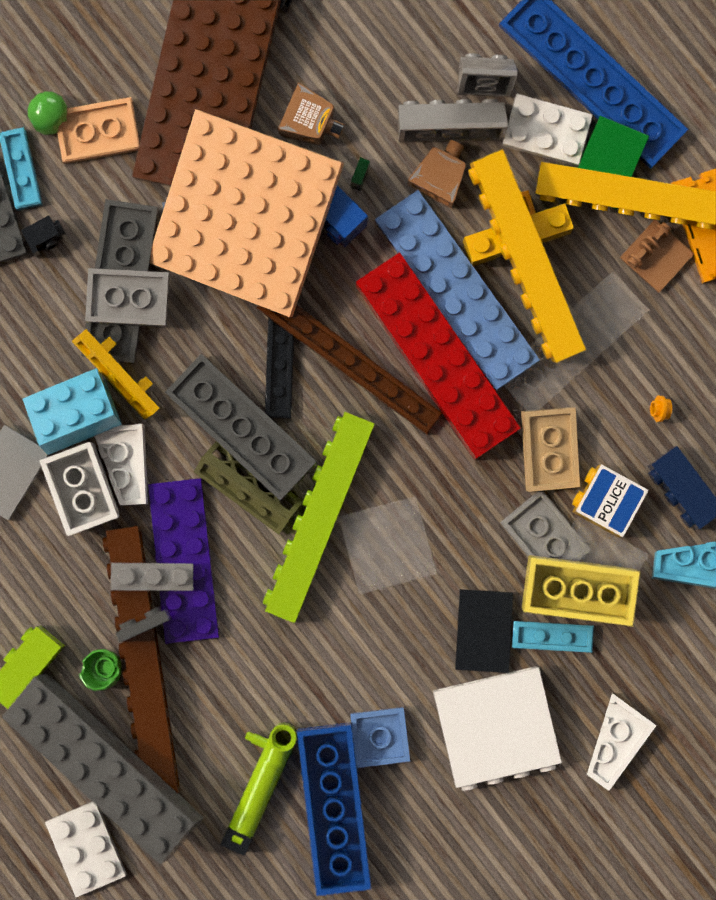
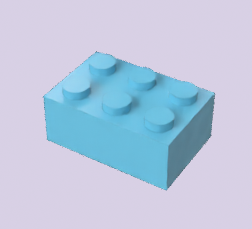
M97 368L23 398L38 445L47 455L122 425L106 380Z

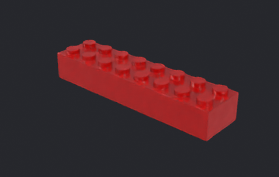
M400 252L356 281L355 287L474 460L521 429Z

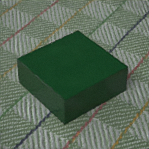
M360 157L351 180V188L361 191L370 168L369 160Z

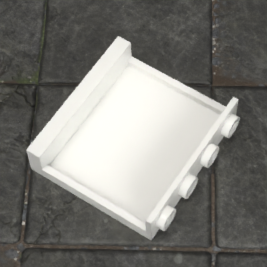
M534 666L432 690L456 788L461 787L462 791L471 790L478 787L477 783L487 781L488 784L503 782V777L514 775V778H521L530 775V770L539 768L540 772L556 769V764L561 763L539 667Z

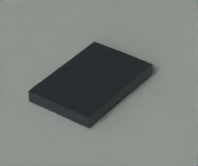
M459 589L455 670L509 673L513 607L512 592Z

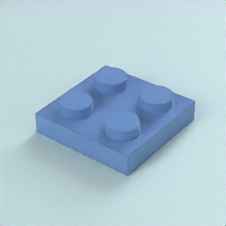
M404 707L350 713L357 768L410 762Z

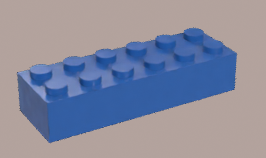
M351 722L299 728L297 736L316 895L371 889Z

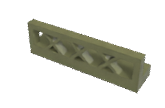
M217 441L202 456L194 470L195 474L277 534L282 532L291 517L303 503L300 498L290 492L284 499L291 503L293 507L290 510L286 509L280 504L279 499L274 494L260 490L257 483L261 482ZM216 450L220 451L226 456L227 461L219 460L213 453ZM236 468H243L248 472V476H241L237 473Z

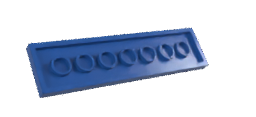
M521 0L499 23V27L597 119L599 116H602L649 135L639 159L650 169L688 131L687 127L551 0Z

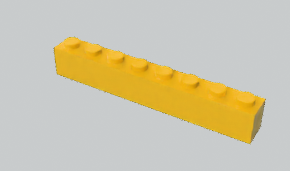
M503 149L470 163L472 169L468 170L469 176L474 185H479L482 192L479 195L480 202L484 210L489 209L492 219L489 220L493 233L495 235L499 234L503 244L500 245V250L505 260L510 259L513 267L510 270L512 279L516 285L520 284L524 293L520 295L522 303L526 310L530 309L534 319L531 320V324L535 333L542 336L544 343L541 344V348L546 359L551 358L552 362L557 363L586 350Z
M540 162L535 194H540L539 200L555 202L557 197L566 199L567 205L581 207L582 202L592 203V209L608 211V206L619 208L618 213L634 216V211L645 212L644 218L660 220L662 215L671 217L670 222L686 225L687 220L697 221V227L713 229V225H716V191Z

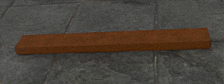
M259 305L256 307L257 310L425 435L429 433L443 414L298 305H296L293 317L285 316Z

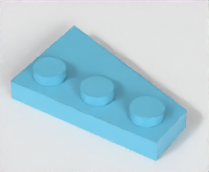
M716 541L656 551L652 579L716 589Z

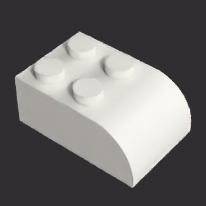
M88 442L39 460L67 537L119 518L118 507L94 443Z

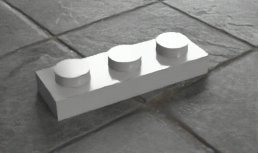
M111 563V590L193 591V564Z

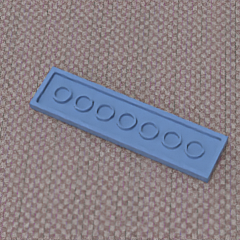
M419 190L375 219V223L397 253L400 252L495 391H498L540 362L538 356Z

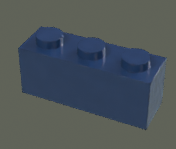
M678 446L672 447L647 466L650 469L649 477L657 486L661 484L667 492L664 494L665 498L671 506L679 508L682 512L680 518L689 529L693 527L694 530H700L716 518V497Z

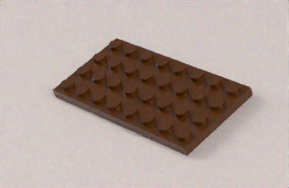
M173 0L132 174L133 178L171 186L195 109L241 126L252 128L281 0Z

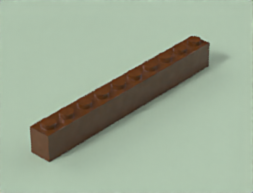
M141 526L106 531L107 537H103V547L105 553H109L110 563L107 564L109 580L111 579V563H146ZM111 590L112 605L117 606L118 616L115 617L117 632L121 630L120 624L131 619H135L136 623L146 619L144 613L153 610L151 591ZM154 627L119 643L120 658L125 659L126 670H123L124 685H129L130 696L127 697V707L129 713L133 712L134 723H131V734L133 739H137L139 749L135 750V754L179 794L181 791L157 630Z

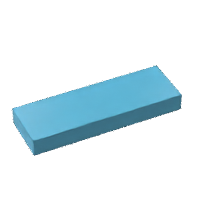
M22 127L0 132V143L15 209L18 211L43 205L26 129Z
M513 621L512 648L592 653L594 626Z

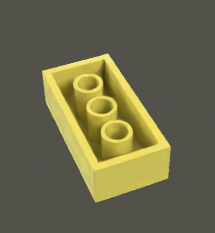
M529 555L522 610L529 613L633 626L640 572L632 568Z

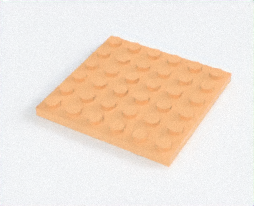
M195 109L152 244L150 263L277 313L293 317L344 163Z

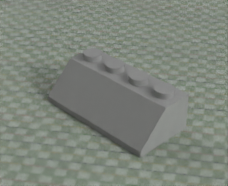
M462 99L457 100L454 104H445L443 100L430 101V104H419L418 101H405L403 105H398L399 142L503 140L508 128L505 103L498 102L497 99H485L482 103H472L471 100Z

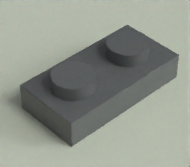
M157 607L144 613L146 619L136 623L135 619H131L120 624L121 630L115 633L119 643L171 620L168 609L161 611Z

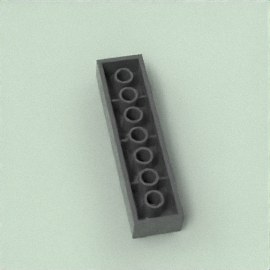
M48 673L35 676L2 716L7 723L158 864L161 865L169 860L204 819L199 812Z

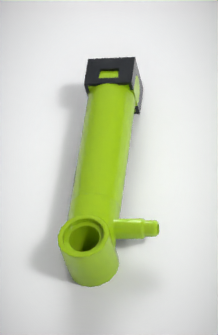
M283 722L274 726L268 739L251 732H247L245 736L246 740L263 748V751L220 844L240 855L245 856L296 743L297 731L290 723ZM280 730H286L290 733L291 740L287 744H281L277 741L276 734Z

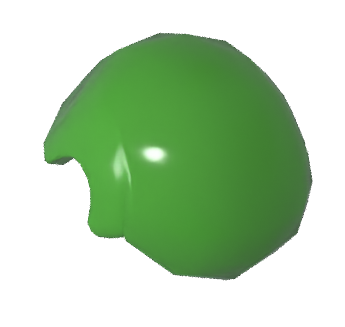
M40 92L29 103L27 109L28 119L35 130L43 135L57 133L60 124L67 121V105L62 96L55 92Z
M107 649L93 650L82 661L83 666L79 676L85 687L91 690H107L116 685L121 677L122 663L115 652Z

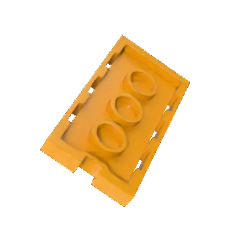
M716 169L701 173L699 175L700 179L692 181L691 177H687L670 184L716 191ZM687 220L686 225H682L691 252L694 253L693 257L702 284L716 280V225H713V229L697 227V221ZM688 225H690L694 239L691 236ZM697 249H698V252H699V255H700L702 264H701V262H700V259H699V256H698V253H697Z

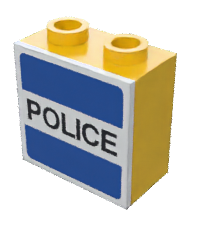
M602 464L598 465L596 469L592 467L584 480L588 483L583 492L578 491L573 499L572 505L575 508L572 512L618 538L624 537L648 490Z

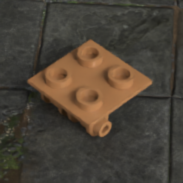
M654 220L620 259L659 293L694 253L669 232L671 228L666 223L662 222L660 224L657 220Z

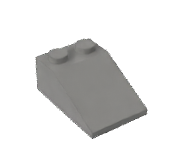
M474 53L460 57L458 95L510 97L517 78V68L514 59H507L505 55L481 58V55Z

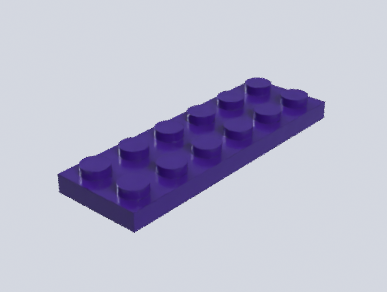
M202 479L148 484L156 563L193 564V591H160L162 611L168 609L172 618L163 623L165 644L219 638Z

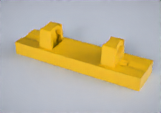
M85 329L72 340L73 344L144 420L152 416L159 409L156 403L145 393L153 383L146 376L136 383L108 353L116 346V343L110 337L100 344Z

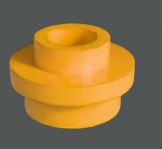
M657 396L650 404V414L656 422L668 420L672 414V402L664 396Z

